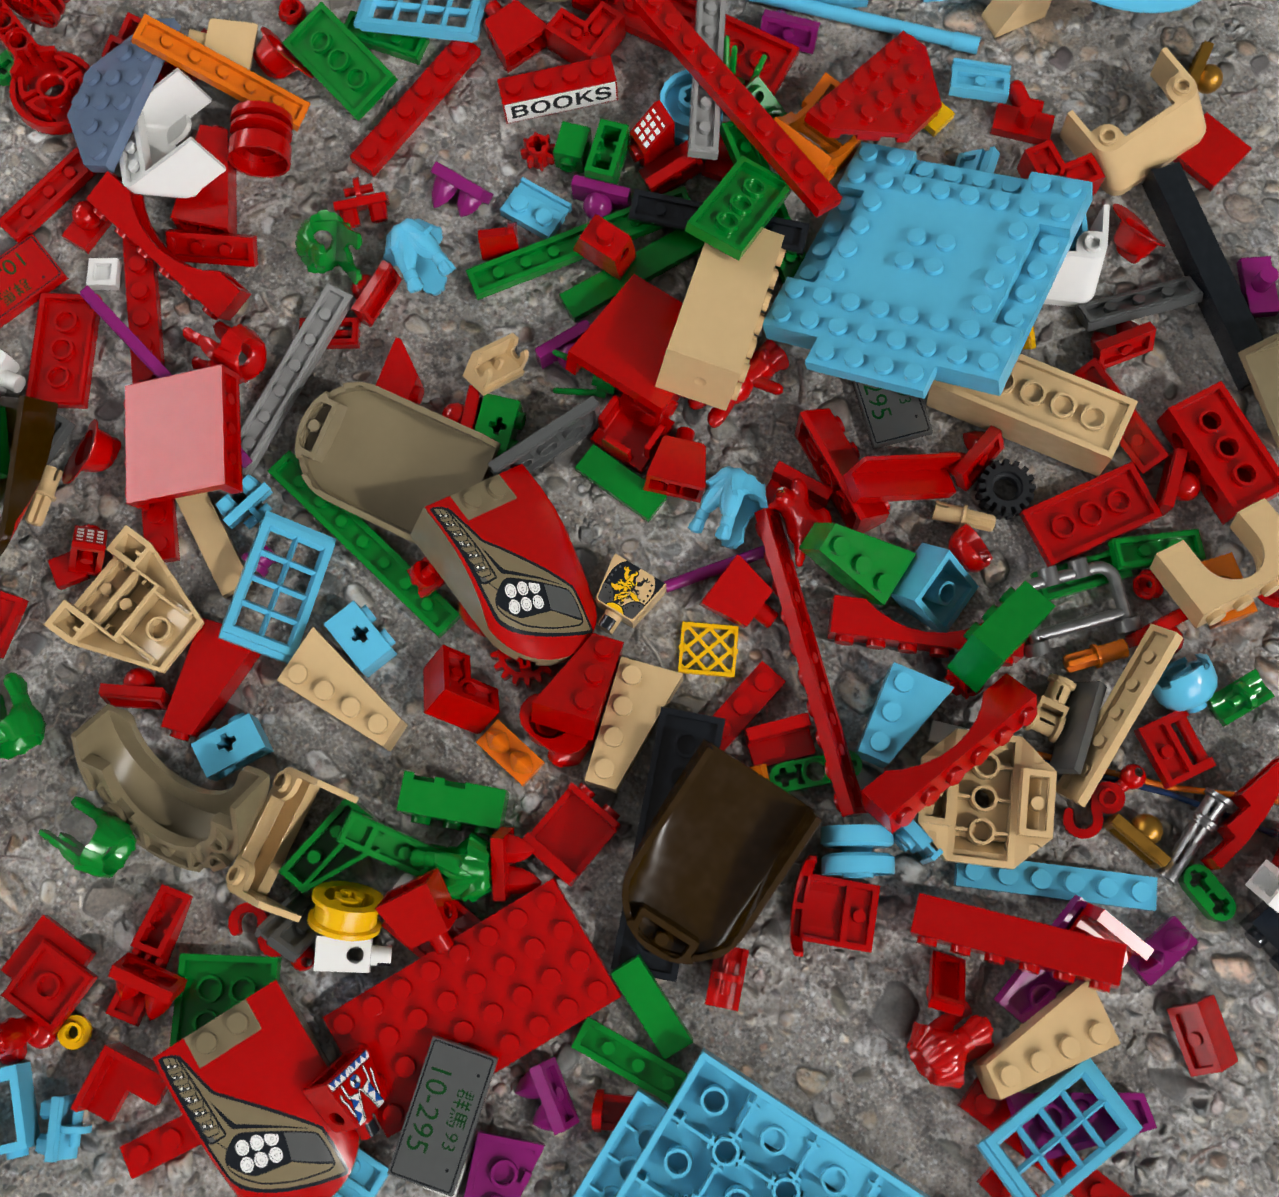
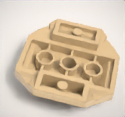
M955 729L921 757V764L935 759L950 750L969 730ZM1012 736L1007 744L998 746L992 751L984 763L979 766L975 765L969 770L957 785L950 786L941 793L933 805L926 806L916 814V823L933 840L931 844L935 850L941 849L943 851L940 855L943 861L1009 870L1014 869L1053 839L1057 771L1048 762H1045L1023 737ZM977 791H983L988 795L989 804L987 808L980 807L976 803L975 794Z

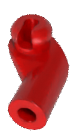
M1014 80L1010 82L1008 99L1012 106L1021 107L1024 102H1033L1037 105L1038 112H1042L1043 100L1030 98L1022 81Z
M589 740L582 750L569 755L555 754L549 750L547 754L548 760L559 768L576 766L582 762L595 741Z

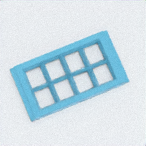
M361 0L354 20V28H360V31L453 41H478L485 15V7L489 0H472L469 9L452 7L453 0H447L445 6L427 5L428 0H422L421 4L403 2V0ZM376 8L394 10L391 20L373 18ZM400 11L418 13L416 21H398ZM424 14L442 15L440 25L422 23ZM448 17L467 18L465 26H446Z
M266 510L218 638L288 664L301 643L335 547L336 539ZM270 531L292 540L286 558L264 549ZM298 543L320 551L314 569L292 561ZM261 556L283 564L277 583L254 574ZM289 567L311 575L305 594L283 585ZM251 581L274 589L268 608L245 599ZM280 592L302 600L296 619L274 611ZM242 606L265 614L259 633L235 625ZM271 617L293 625L287 644L264 636Z
M1089 1058L1070 1068L976 1146L1012 1197H1037L1021 1175L1037 1161L1055 1184L1040 1197H1064L1137 1135L1143 1127L1093 1060ZM1080 1078L1084 1080L1098 1099L1097 1102L1083 1113L1066 1091ZM1059 1095L1077 1117L1062 1131H1060L1044 1109ZM1101 1107L1105 1108L1120 1128L1105 1142L1087 1120ZM1037 1113H1039L1055 1135L1040 1149H1038L1022 1127ZM1081 1124L1098 1146L1084 1160L1080 1158L1066 1139ZM1015 1131L1033 1154L1017 1168L1000 1146ZM1059 1142L1077 1165L1062 1179L1059 1178L1044 1157Z

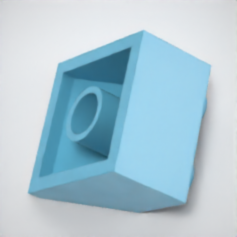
M922 542L915 552V557L892 592L891 597L904 611L935 632L947 633L979 586L950 550Z

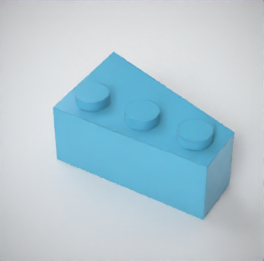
M893 662L886 673L855 754L859 755L866 762L881 768L886 767L955 687Z

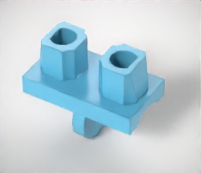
M247 475L242 480L243 493L247 496L244 501L238 505L227 494L215 504L224 517L222 520L232 530L249 514H252L244 522L250 530L258 522L261 523L266 510H272L267 503L256 510L260 504L273 494L271 488L265 482L261 484L251 475Z
M78 1094L52 1096V1099L41 1102L40 1116L42 1119L49 1120L48 1133H41L39 1135L35 1151L45 1155L44 1162L76 1159L78 1147H80L81 1134L92 1132L93 1125L83 1123L84 1111L75 1112L70 1109Z

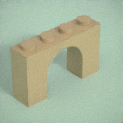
M1265 498L1238 511L1230 525V529L1251 553L1256 566L1255 574L1243 579L1220 577L1203 565L1184 540L1156 554L1149 569L1195 628L1206 623L1212 626L1221 621L1226 616V613L1234 608L1236 611H1241L1248 607L1255 597L1261 594L1267 597L1279 589V514Z

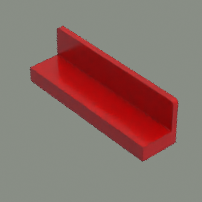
M960 453L865 456L847 471L843 477L853 504L950 498L956 493V489L947 469L961 458Z

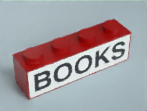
M611 55L497 79L507 124L618 100L617 79Z

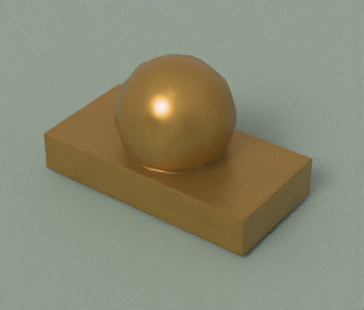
M1206 40L1201 43L1187 71L1196 81L1198 92L1202 94L1215 92L1223 82L1221 69L1214 64H1206L1214 46V43Z
M1118 813L1109 816L1103 823V827L1151 869L1164 868L1172 859L1155 845L1163 835V826L1157 817L1143 813L1134 817L1130 823Z

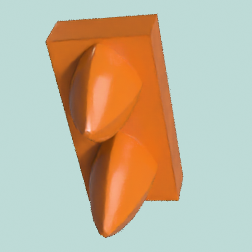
M498 719L476 742L523 787L545 764L539 756Z

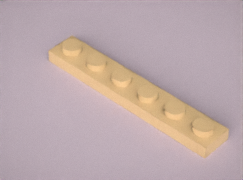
M1154 624L1149 626L1099 712L1082 773L1063 774L1056 785L1057 794L1085 808L1183 640L1180 634Z

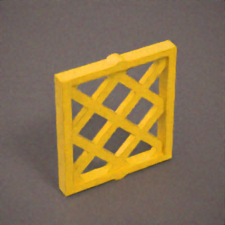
M682 621L681 641L678 647L680 651L678 672L682 674L735 678L739 626ZM693 628H705V630L698 635ZM714 629L728 631L720 637ZM689 630L695 638L686 645L684 633ZM708 632H711L717 640L708 647L701 638ZM732 633L735 636L734 646L730 649L724 642V639ZM697 641L705 649L698 656L690 649ZM719 643L727 651L720 658L712 651ZM685 651L693 658L686 666L682 664V656ZM707 653L715 660L708 668L700 661ZM729 655L733 658L730 670L722 663ZM695 663H697L702 670H693L689 668L693 666ZM717 665H719L724 672H716L711 670Z

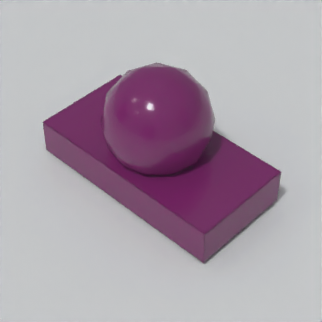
M579 175L573 176L571 182L573 199L584 201L583 209L588 218L592 219L595 214L604 217L609 215L612 209L622 210L631 206L630 188Z
M583 320L535 348L536 359L540 367L544 369L558 361L560 366L565 369L566 361L553 355L552 351L557 349L568 354L570 348L590 326L588 321Z

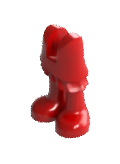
M27 1015L19 1018H7L0 1023V1062L8 1066L20 1064L28 1052L27 1042L32 1047L44 1049L50 1047L55 1042L57 1034L49 1033Z

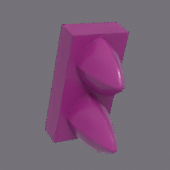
M765 9L760 30L800 47L799 51L813 54L820 22L812 21L809 18L804 19L788 15L783 9L777 11Z
M437 161L430 171L437 175L432 187V204L434 208L448 202L459 188L457 207L459 216L464 217L476 211L482 202L489 205L494 195Z
M1170 916L1144 940L1145 943L1154 949L1148 960L1146 961L1132 955L1126 964L1146 986H1152L1199 942L1176 916Z
M555 1056L529 1068V1071L518 1082L514 1093L528 1099L540 1098L542 1104L537 1109L532 1124L543 1130L553 1131L554 1135H557L579 1123L580 1120Z

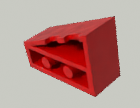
M593 633L532 702L531 722L593 741L616 676L624 642Z

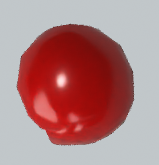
M964 524L951 534L948 541V550L953 553L967 572L977 573L990 565L992 560L990 551L969 524Z

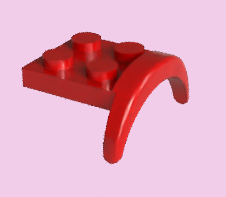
M808 855L799 870L791 905L789 942L794 956L803 957V941L872 953L880 886L813 874L817 863V856Z

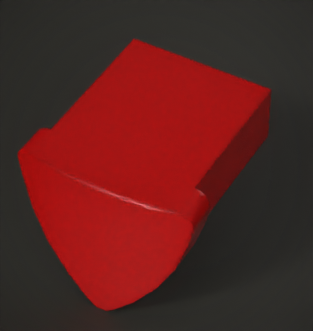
M517 222L507 223V227L478 230V240L483 261L493 260L519 250Z
M597 1089L591 1114L593 1131L600 1133L602 1130L613 1131L634 1095L605 1093V1089Z

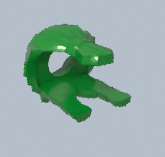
M327 209L320 210L316 214L311 215L301 224L296 234V252L307 266L308 272L326 273L339 265L356 285L362 280V274L360 269L354 264L349 246L352 245L356 250L360 249L362 245L361 234L351 230L350 223L344 222L342 217L334 212L327 211ZM324 230L331 234L332 241L327 250H325L323 244L318 243L314 238L316 232Z
M12 672L6 674L3 679L13 704L8 716L3 695L0 694V758L7 760L17 755L26 754L29 749L41 745L46 729L43 715L32 705L28 695L27 682L21 675Z
M75 796L71 801L72 805L92 818L97 824V829L91 841L84 846L70 834L60 832L57 837L46 829H40L38 834L43 839L49 841L52 846L58 848L62 856L74 865L75 870L95 877L111 878L119 869L124 867L125 861L132 851L136 850V838L133 830L126 821L109 815L101 808H97L89 799Z
M473 832L458 846L447 847L430 844L446 851L445 853L425 852L418 849L412 851L410 857L412 867H436L442 875L446 876L443 880L452 900L462 899L465 902L469 899L473 903L492 890L490 842Z

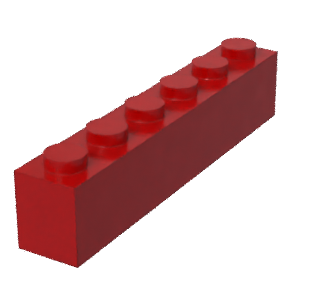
M923 893L918 895L910 931L913 937H917L916 943L927 947L936 948L937 943L951 946L950 952L970 957L971 952L984 955V961L1002 966H1004L1005 961L1019 964L1018 970L1039 975L1040 970L1054 973L1053 979L1074 984L1075 979L1089 982L1088 988L1105 993H1110V988L1117 989L1120 986L1127 944Z

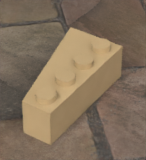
M1078 979L1071 986L1067 984L1066 988L1055 999L1025 1023H1021L1019 1028L1012 1034L1003 1038L973 1064V1068L987 1098L1002 1100L1121 1044L1097 991L1088 988L1089 982Z

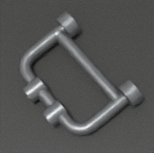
M1084 557L1067 562L1069 568L1057 571L1056 565L1037 570L1038 577L1027 581L1036 590L1095 574H1103L1109 581L1116 608L1041 629L1037 627L1027 638L1029 645L1024 646L1026 659L1051 653L1049 639L1114 622L1117 634L1143 628L1140 616H1132L1122 578L1114 566L1103 561L1088 563L1087 558Z

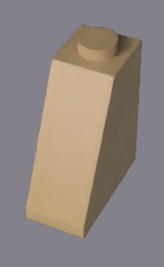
M992 0L983 11L982 17L994 38L1044 18L1052 0Z

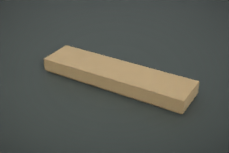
M205 492L175 498L224 598L230 597L235 592L244 564L209 493Z

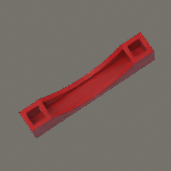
M107 171L86 198L95 207L93 212L106 222L110 220L116 226L115 232L129 242L132 240L138 246L136 250L140 255L149 261L154 260L160 265L159 272L169 280L174 281L175 279L182 285L180 290L194 301L197 299L204 305L202 310L212 319L218 320L219 318L231 321L251 296V293L230 274L215 270L197 269L184 263L172 254L161 242L151 225L143 195L134 194L122 183L121 176Z
M834 595L830 607L827 638L835 639L834 643L850 646L854 642L866 643L867 648L883 650L885 646L896 647L898 652L905 654H916L917 650L930 652L929 655L932 657L948 658L949 655H956L966 643L967 639L963 635L968 629L943 633L909 628L891 620L878 611L867 599ZM1025 641L1002 666H1013V663H1017L1023 658Z
M1006 673L983 692L982 705L976 721L968 733L954 747L941 756L921 765L905 769L888 770L882 773L861 790L864 810L891 834L900 827L909 825L915 815L924 807L933 805L938 800L940 794L947 788L957 785L975 765L979 766L984 763L992 751L998 746L1007 744L1015 732L1034 721L1037 716V695Z

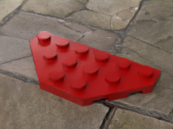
M902 31L808 110L804 121L827 138H839L841 134L855 135L856 140L879 141L881 137H893L896 142L908 143L939 114L942 107L926 46L917 41L914 36Z

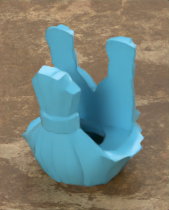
M406 218L401 223L393 225L391 231L386 236L383 260L399 268L407 284V289L411 294L417 293L423 288L427 294L437 296L445 290L446 276L453 272L456 267L439 246L443 239L441 227L427 223L419 218Z
M727 466L706 481L708 486L702 496L700 508L697 510L694 519L689 523L688 529L693 533H702L709 513L719 507L722 517L719 523L720 526L714 536L721 540L722 546L729 549H737L739 545L744 543L745 529L749 520L755 516L754 512L763 508H769L765 483L761 484L755 476L747 474L741 468Z

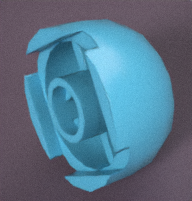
M1195 654L1197 660L1188 662L1186 657H1183L1167 665L1152 691L1159 704L1166 709L1174 711L1187 710L1190 714L1199 712L1207 707L1206 702L1212 698L1218 686L1215 668L1207 654Z

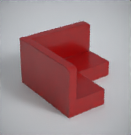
M603 1L598 4L585 21L561 7L545 26L547 48L569 63L611 55L626 36L625 15Z
M1051 139L1024 150L1017 166V171L1023 179H1028L1032 171L1093 182V196L1097 193L1106 177L1092 152L1065 163Z
M443 644L423 669L424 713L475 734H480L500 712L498 689L471 678L470 655Z
M120 1042L104 1045L70 1109L75 1112L88 1110L102 1119L111 1122L115 1120L129 1092L157 1106L160 1105L168 1088L152 1059Z

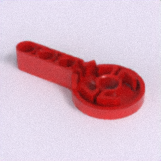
M0 0V43L14 59V64L9 71L12 76L9 93L13 107L24 123L38 132L50 135L72 133L67 114L72 105V99L78 93L83 82V76L90 66L74 54L57 51L55 46L38 45L5 1ZM53 86H64L63 91L57 96L45 95L48 89Z

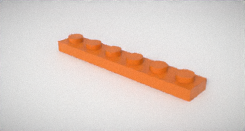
M145 13L132 36L131 43L241 102L261 100L283 107L291 114L293 130L298 132L311 103Z

